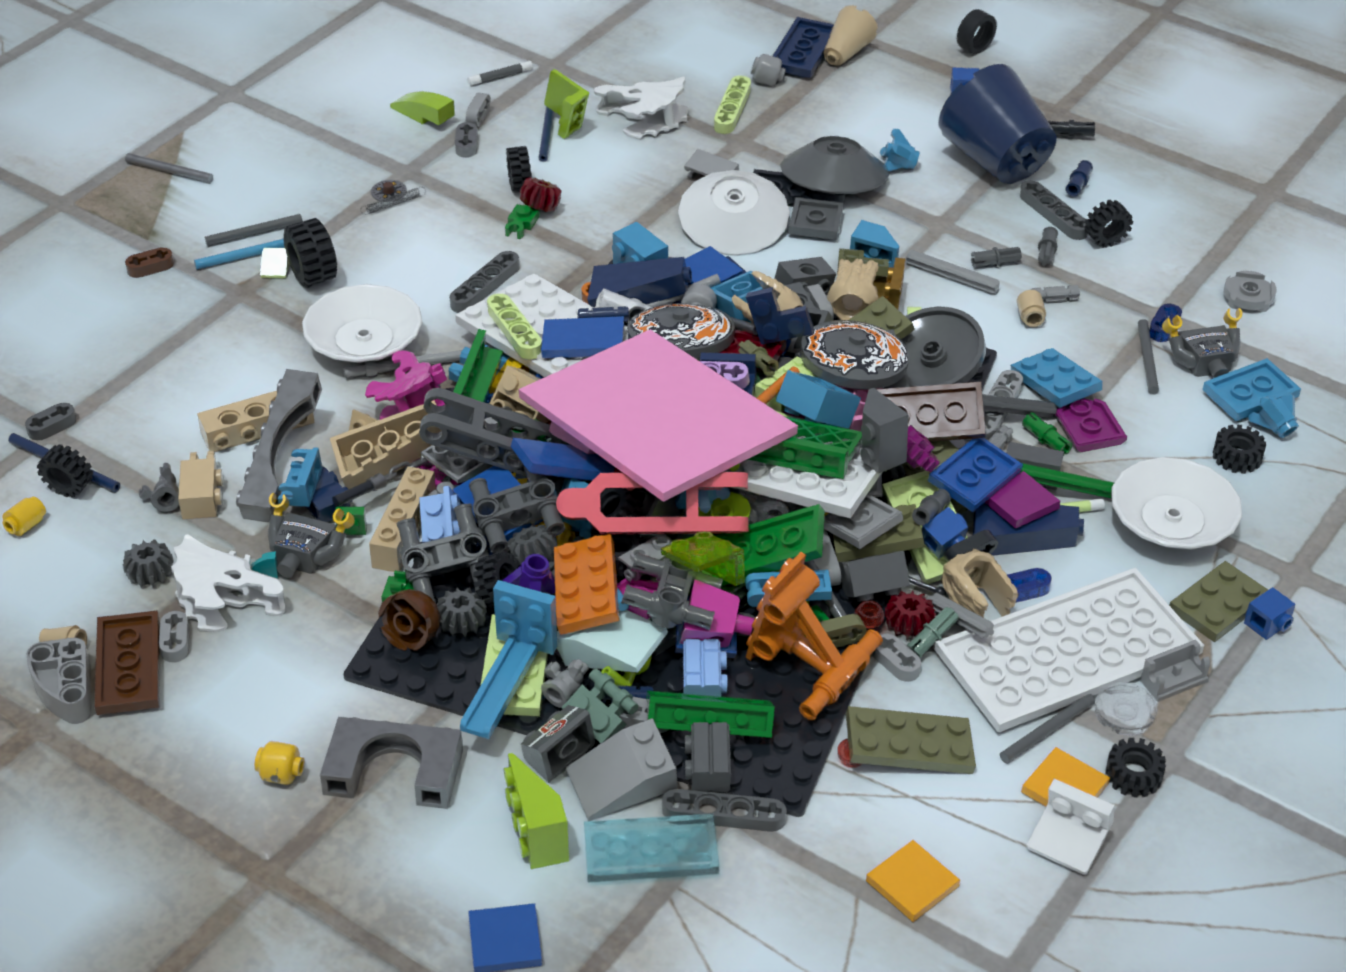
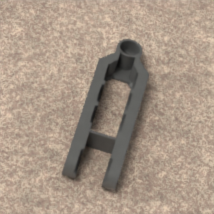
M433 388L425 395L423 408L428 414L421 420L419 435L428 444L527 476L524 471V464L521 460H512L508 457L511 454H516L510 447L513 438L540 441L538 437L546 435L551 438L547 442L571 445L552 435L549 431V424L442 388ZM440 399L445 402V405L436 406L431 401ZM492 417L497 419L499 422L496 424H489L485 421V419ZM432 426L438 427L441 432L431 433L427 428ZM519 426L524 428L525 431L516 433L511 428ZM483 445H491L495 450L485 451L481 447ZM545 475L546 478H548L552 482H555L559 478H561L562 480L565 479V477ZM578 479V480H580V481H582V482H588V481H589V480H581V479Z

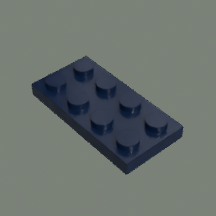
M796 17L772 55L781 59V68L785 69L784 73L794 74L802 78H811L824 57V50L834 24Z

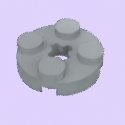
M1239 271L1236 272L1235 277H1227L1223 292L1228 300V306L1233 309L1242 308L1266 312L1274 302L1277 291L1276 285L1272 280L1271 283L1264 280L1265 275L1261 273Z

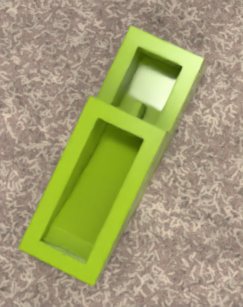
M419 91L408 93L390 103V108L421 124L431 121L441 125L455 116L454 100L433 92Z

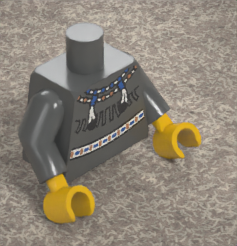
M1230 308L1225 312L1223 319L1229 325L1228 329L1225 325L1177 331L1183 323L1181 317L1176 315L1172 319L1173 325L1170 319L1167 318L1163 322L1162 329L1171 335L1169 342L1175 361L1187 367L1197 377L1212 375L1216 378L1229 373L1232 362L1237 360L1240 350V328H1237V323L1242 317V310L1240 308L1236 310V318L1231 317Z
M272 493L270 495L269 503L274 508V514L270 515L269 547L270 551H276L277 570L282 576L292 577L296 570L309 574L315 573L321 565L338 557L346 536L344 531L354 524V517L351 513L348 512L346 518L341 521L344 511L340 508L335 510L333 520L337 525L289 512L282 516V512L289 507L288 498L283 494L282 502L276 505V494Z

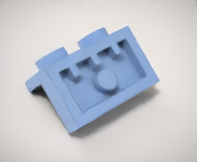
M443 486V494L419 497L422 542L441 539L460 532L454 508L461 505L458 494L453 493L450 486Z

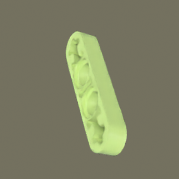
M735 76L731 79L714 116V130L716 132L728 134L734 131L751 91L750 78Z
M499 293L488 297V314L504 333L518 355L524 359H536L537 355L541 353L542 340L508 295Z

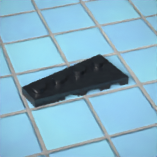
M754 169L753 173L771 181L785 195L787 204L794 203L795 198L845 202L846 194H830L804 188L794 184L782 172Z

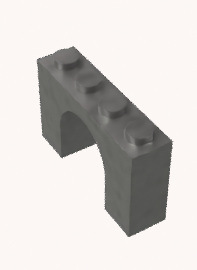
M338 717L320 772L323 795L354 798L362 771L371 760L387 753H403L415 758L420 763L414 784L416 805L448 809L463 753L462 731L448 727L440 728L419 724L366 720L356 717Z

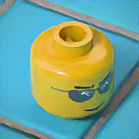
M269 741L264 747L258 749L254 768L255 771L259 772V776L263 781L289 785L296 776H301L305 761L303 757H300V751L296 745Z

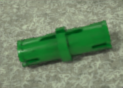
M1032 412L1030 416L1027 415L1024 418L1022 426L1032 432L1042 445L1046 444L1053 450L1064 451L1066 455L1070 452L1072 443L1056 431L1057 428L1052 424H1047Z

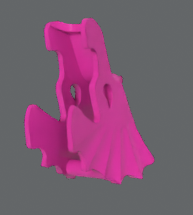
M402 350L392 355L393 363L401 362L399 368L395 370L396 380L389 383L372 381L366 387V398L375 397L374 400L376 402L393 400L396 404L384 407L379 420L423 405L426 393L433 388H441L440 384L447 380L441 363L433 366L427 362L419 363L414 353ZM434 399L437 406L445 405L444 401Z

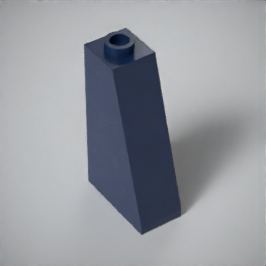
M684 257L594 266L587 301L591 307L595 308L599 293L604 288L630 299H639L643 304L655 303L685 294L688 289V282H692V271L690 267L686 266Z
M984 502L974 511L973 535L983 530L991 531L998 541V547L991 553L992 556L1076 547L1077 536H1083L1084 519L1079 518V507L1060 505L1059 509L1015 528Z

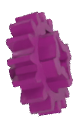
M910 425L907 438V463L915 469L918 466H922L931 473L940 464V461L932 453L935 447L922 433Z

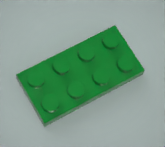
M820 504L750 524L748 533L717 534L715 537L712 576L723 578L721 586L745 580L746 576L751 573L779 570L787 559H794L800 552L806 555L804 562L821 558L823 550L824 509Z

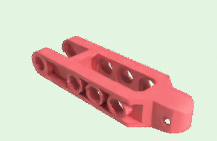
M721 472L686 490L687 517H605L600 512V493L604 489L625 488L628 491H633L635 488H644L624 473H600L586 488L564 489L560 492L556 501L557 510L561 516L570 520H587L601 535L609 533L612 535L736 534L749 532L748 517H698V490H721L725 487H743L747 489L748 473Z

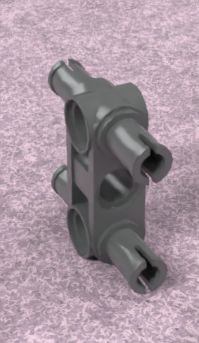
M524 466V471L529 480L528 483L494 494H490L485 479L477 478L470 482L469 488L474 499L473 512L478 528L487 536L490 550L493 554L507 551L509 548L504 531L543 519L548 535L557 536L564 532L565 525L562 522L556 505L558 497L554 483L546 478L545 475L530 473Z
M462 504L454 508L460 532L425 543L420 542L414 518L404 519L396 523L403 546L400 549V556L406 579L410 584H413L414 590L424 592L435 603L436 600L434 599L430 583L432 577L468 568L471 571L473 581L476 582L477 578L473 577V572L477 570L474 567L479 563L478 560L480 558L489 556L484 534L476 525L472 504ZM475 542L481 545V550L476 554L466 551V547L470 543ZM415 557L424 560V564L418 569L408 566L409 561ZM479 586L475 587V592H478L480 590Z
M637 552L631 570L657 577V581H659L657 591L651 593L627 585L621 603L647 610V614H650L649 616H651L652 621L664 628H672L686 622L710 630L715 611L689 605L687 596L693 587L694 580L720 589L723 578L698 572V568H695L692 560L684 555L674 554L669 556V558L659 560Z

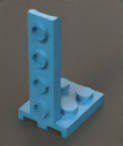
M500 580L497 581L493 588L497 639L506 641L460 722V731L490 739L538 651L553 655L558 647L556 597Z

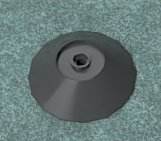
M841 136L820 137L786 155L780 164L783 175L794 184L813 191L830 194H856L872 191L882 186L889 176V172L883 162L855 140Z

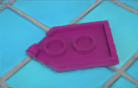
M1082 398L1057 409L1055 415L1079 452L1117 446L1127 440V435L1104 401L1096 398L1093 401Z

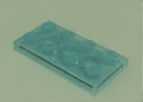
M713 814L584 822L587 882L719 874Z

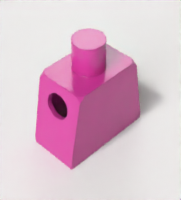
M694 580L689 596V605L715 611L710 630L684 622L680 643L684 644L686 639H700L701 641L704 639H718L720 647H728L733 632L750 636L754 618L737 614L740 602L738 596L704 582Z

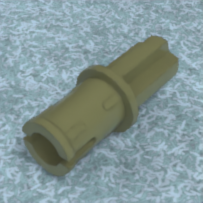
M750 340L739 343V353L756 354V367L763 371L765 375L772 376L775 374L770 367L778 371L779 363L768 355L765 348L757 347Z

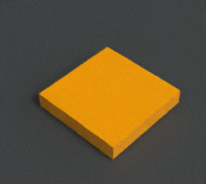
M1055 747L1025 781L1021 792L1047 807L1048 789L1054 779L1098 798L1108 786L1110 777Z
M911 840L867 873L866 882L912 922L916 921L960 885V879L914 840Z

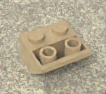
M507 365L489 404L501 408L504 406L510 407L512 411L525 414L529 418L537 419L543 423H547L550 420L519 398L520 388L536 382L540 378L523 369Z

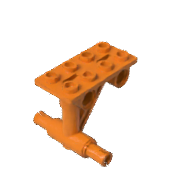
M800 552L794 559H787L780 570V574L776 578L771 576L763 586L762 591L765 594L757 606L759 614L751 626L754 631L746 642V645L749 646L746 658L751 661L757 655L764 660L770 661L781 650H784L789 655L795 654L821 672L823 675L813 685V693L799 707L800 713L805 718L814 720L826 705L835 703L843 690L851 684L861 670L868 666L870 655L882 644L883 639L877 631L870 629L857 644L849 645L840 655L806 602L809 596L819 587L820 580L813 570L804 565L806 555Z

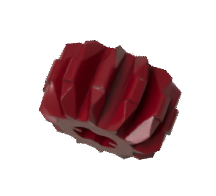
M527 178L521 187L519 199L531 208L552 212L555 211L560 203L562 190L557 185L543 179Z
M913 590L910 594L900 591L898 596H891L887 607H885L884 616L886 617L887 628L894 630L895 636L903 634L906 636V639L912 635L916 637L924 629L923 625L925 623L929 624L936 616V613H934L935 609H933V601L926 599L924 593L916 595Z

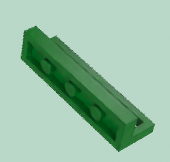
M478 329L453 392L485 403L501 363L503 351L485 347L486 330Z
M647 691V720L653 718L656 727L659 729L691 731V724L694 722H708L709 724L713 722H727L729 724V734L772 738L775 706L769 700Z

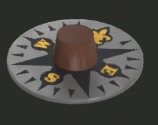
M384 180L376 183L371 188V195L378 201L386 198L389 199L388 197L391 198V196L398 194L401 197L404 195L402 192H406L407 188L402 182Z

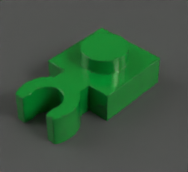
M516 204L508 216L505 235L509 237L512 232H517V239H522L524 237V229L531 230L539 219V210L527 205Z

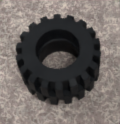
M312 218L286 226L283 237L284 247L290 267L297 280L304 287H308L336 278V253L329 233L320 220Z

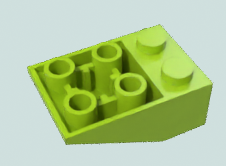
M509 753V767L503 768L506 786L509 787L505 788V796L508 807H512L514 813H511L514 831L519 832L521 837L518 838L522 858L528 857L531 869L569 862L568 821L560 795L516 755Z

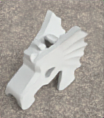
M685 77L665 82L642 81L633 86H598L594 88V94L601 96V102L597 106L596 111L599 115L609 116L612 112L624 114L627 118L641 120L623 129L625 135L636 139H641L645 134L657 136L660 131L679 128L680 122H688V107L676 104V98L684 92Z
M187 534L184 536L182 544L174 547L177 561L171 566L176 580L177 590L175 591V596L179 601V605L185 608L187 619L193 618L198 621V630L218 632L227 629V623L218 610L223 608L225 604L235 607H244L247 604L262 605L265 607V614L272 616H281L285 613L284 589L281 581L277 578L252 571L250 569V555L245 554L243 559L237 557L235 551L224 553L204 545ZM241 591L243 595L237 597L231 592Z

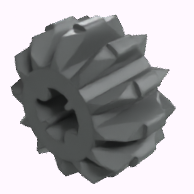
M531 525L530 528H522L521 532L514 533L513 538L508 541L509 554L515 556L513 561L518 560L520 562L518 567L531 554L542 555L548 562L553 561L554 547L558 546L556 537L548 535L545 525L537 527Z
M156 539L150 543H146L143 540L142 544H132L131 550L124 551L123 570L131 584L138 583L140 587L151 584L154 587L155 582L165 583V578L172 575L171 566L174 560L165 543L158 544Z
M457 587L455 592L446 591L444 597L438 598L437 608L440 613V627L443 632L450 631L453 637L458 633H462L466 637L467 632L477 633L478 628L484 626L486 620L485 613H487L486 604L482 597L478 596L477 592L472 593L470 588L460 591Z

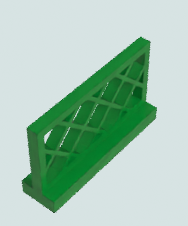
M786 417L798 425V434L747 459L844 479L845 475H847L849 462L862 444L861 431Z

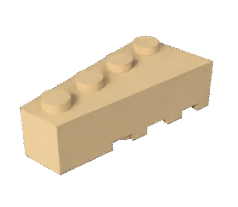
M424 404L330 438L341 478L348 489L366 482V479L378 473H381L383 476L389 474V470L393 466L402 462H414L421 457L423 450L432 446L424 442L419 435L421 420L428 414L423 408ZM432 426L427 428L431 433L441 432L438 427Z

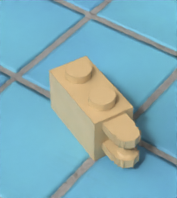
M208 451L206 459H199L197 452H190L189 460H181L178 500L182 519L217 517V505H222L221 488H218V486L223 485L222 470L216 469L214 451Z

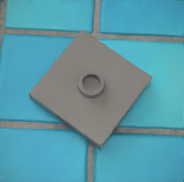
M867 494L851 518L837 516L832 513L824 516V529L861 549L903 521V515L901 511Z

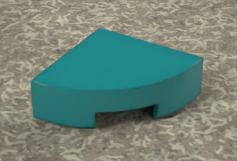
M276 551L262 554L261 558L252 562L250 569L278 579Z

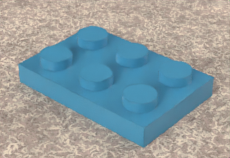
M1054 348L1046 349L1041 353L1011 364V370L1017 371L1023 376V383L1055 403L1059 408L1102 390V380Z
M1268 358L1205 381L1202 389L1235 421L1248 417L1252 412L1259 413L1263 409L1260 405L1262 397L1268 396L1271 398L1275 396L1278 399L1285 393L1290 392L1297 398L1301 392V388Z

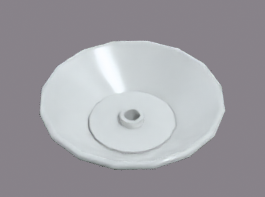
M729 170L711 173L695 181L682 195L678 214L682 229L694 243L704 248L711 246L721 254L737 256L757 253L774 244L787 228L790 211L785 195L771 181L755 173Z
M364 284L343 287L322 296L309 307L302 321L304 338L315 351L334 360L358 363L381 360L398 351H402L417 338L423 322L419 306L407 294L387 286Z
M1160 457L1139 461L1122 471L1112 486V507L1122 524L1139 537L1164 547L1192 550L1216 545L1232 535L1242 519L1241 498L1231 483L1210 467L1188 459Z

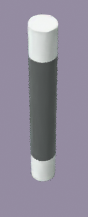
M526 61L470 76L467 78L468 84L472 86L532 70L533 65L531 61Z

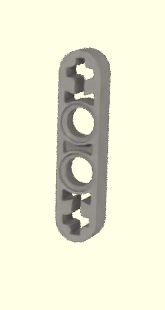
M1014 370L1003 371L988 395L1017 398L1022 389L1023 376ZM984 411L985 426H987L985 432L988 433L987 440L994 433H997L996 431L1001 427L1008 413L994 412L998 416H989L986 413L992 411Z

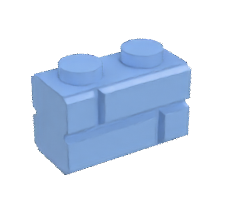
M686 639L684 641V694L721 697V693H727V674H721V670H726L727 656L726 652H720V641L718 639H704L703 641L700 639Z

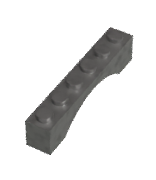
M286 369L283 379H279L277 396L275 401L270 403L269 417L267 423L264 422L262 425L259 445H255L253 449L251 467H248L245 471L243 489L239 490L236 496V506L239 507L243 519L269 522L270 515L274 514V508L269 503V497L272 493H275L277 496L276 505H278V497L281 495V491L278 490L279 485L275 479L277 454L292 428L303 418L315 411L322 392L318 373Z

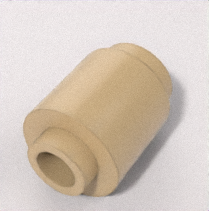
M1036 290L1022 292L1017 297V306L1021 320L1029 327H1037L1044 322L1046 317L1042 296Z

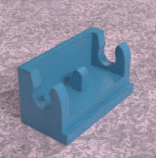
M316 447L292 451V457H302L304 462H291V469L286 482L280 484L278 489L282 491L278 497L279 504L283 500V494H285L289 500V506H310L323 469L319 448Z

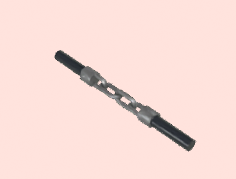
M422 455L419 460L412 463L402 462L393 466L389 470V474L383 476L381 473H378L366 479V482L333 496V503L336 507H339L366 493L386 487V482L389 480H401L404 474L397 477V473L394 471L405 466L404 469L406 470L407 467L417 468L421 465L428 467L433 464L428 462Z

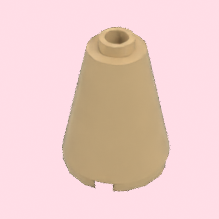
M854 5L845 6L840 10L824 50V57L828 63L837 66L843 64L875 39L878 25L868 11L863 9L861 12L855 9L857 6Z

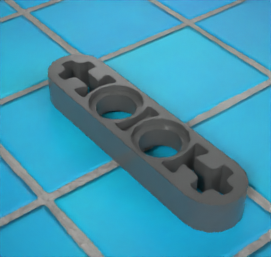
M1029 180L1021 184L1020 198L1069 238L1074 240L1087 238L1088 233L1084 228L1086 225L1084 217L1039 182Z
M513 251L499 253L452 291L449 297L451 310L459 313L467 307L479 303L519 270L518 254ZM497 274V276H487V275ZM473 287H482L481 289H471Z
M671 789L662 797V814L665 818L674 822L769 832L782 829L786 823V806L781 801L772 798L684 789ZM674 803H680L678 808L673 807ZM690 804H694V810H689ZM704 804H711L716 807V810L712 813H705L699 808ZM742 807L749 813L745 816H736L731 811L734 808ZM754 810H758V817L754 816ZM769 813H775V818L768 817Z

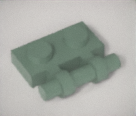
M594 669L589 674V679L595 683L593 689L589 691L581 685L561 708L564 709L567 705L586 709L590 713L594 737L600 743H603L627 725L619 716L625 710L629 714H634L638 710L639 705L633 701V696L627 690H621L614 684L615 681L607 673L603 674L598 669ZM606 694L613 699V703L609 707L601 702Z

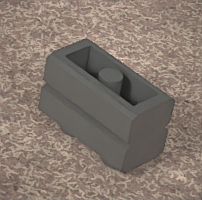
M694 722L691 724V735H685V754H691V760H685V779H692V790L709 792L712 790L713 792H728L731 780L729 724L727 722H713L712 724L708 722Z

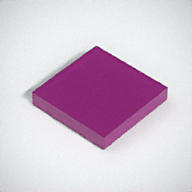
M1024 471L1018 473L985 501L989 507L1015 528L1059 509L1061 502Z

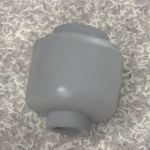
M762 54L760 57L755 58L750 74H753L754 81L774 86L776 81H782L785 69L781 68V59Z
M695 284L685 292L681 303L700 304L715 308L717 297L714 290L709 286Z

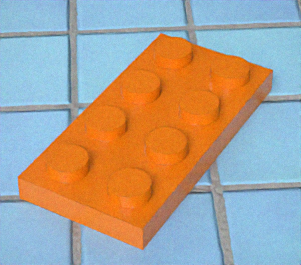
M611 533L554 547L556 618L560 635L619 621L615 550Z

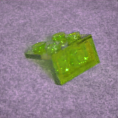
M698 532L694 537L685 540H675L670 545L661 548V555L694 571L704 570L718 578H723L724 581L735 586L745 583L744 549L733 545L730 541L714 536L711 532Z

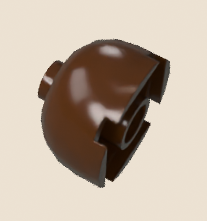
M413 589L392 594L381 603L378 616L379 618L382 617L384 624L381 627L382 633L392 645L404 651L407 650V647L415 651L425 646L436 635L440 624V613L436 603L424 592Z

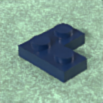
M773 287L747 293L746 300L761 344L813 334L814 328L807 306L781 311Z

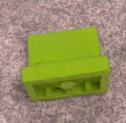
M556 69L550 71L544 105L561 116L558 122L560 125L557 135L566 139L582 127L589 92Z

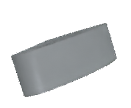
M66 638L39 642L30 646L26 654L27 664L35 691L41 702L52 713L66 722L78 724L86 721L91 716L92 706L91 665L85 642L79 638Z

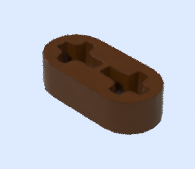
M161 247L131 255L125 260L127 274L130 277L140 278L166 271L173 267L174 261L172 251Z

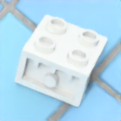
M1054 779L1048 789V805L1027 843V848L1086 875L1114 822L1115 805Z

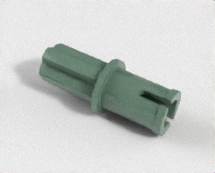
M945 607L929 624L925 623L923 625L924 629L906 646L914 653L916 652L921 659L936 641L942 640V635L958 620L959 616L952 608Z

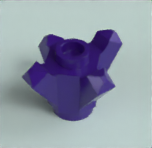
M539 554L527 556L518 569L502 580L503 582L543 593H556L555 577L549 570V562L544 556Z

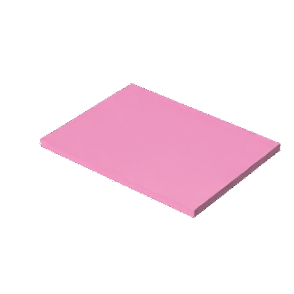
M651 329L519 389V398L663 502L798 434V425Z

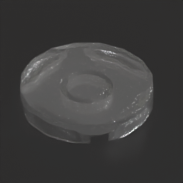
M1118 682L1101 689L1096 697L1095 714L1099 722L1103 726L1111 727L1113 732L1133 736L1143 734L1154 724L1157 717V703L1153 695L1145 688L1133 683Z

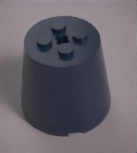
M995 64L982 68L973 73V79L964 86L960 83L950 94L941 109L938 126L942 131V135L999 181L1005 184H1013L1030 177L1045 164L1056 146L1057 136L1017 73L1010 66Z

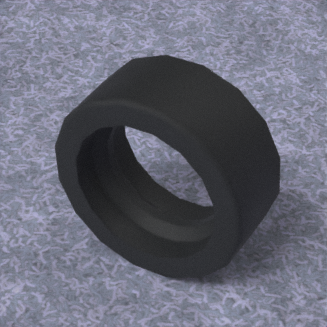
M980 9L969 12L958 27L956 37L959 47L973 54H979L986 50L996 34L997 21L995 17Z

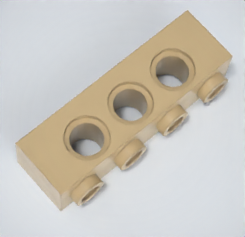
M277 391L197 413L200 432L208 450L217 452L261 439V428L264 422L267 423L269 406L271 401H275ZM311 413L303 418L292 430L315 423L314 414Z
M407 467L369 542L372 568L391 572L401 571L403 564L400 549L403 546L396 523L404 519L414 518L416 530L419 533L421 529L419 497L428 496L433 490H436L434 471Z

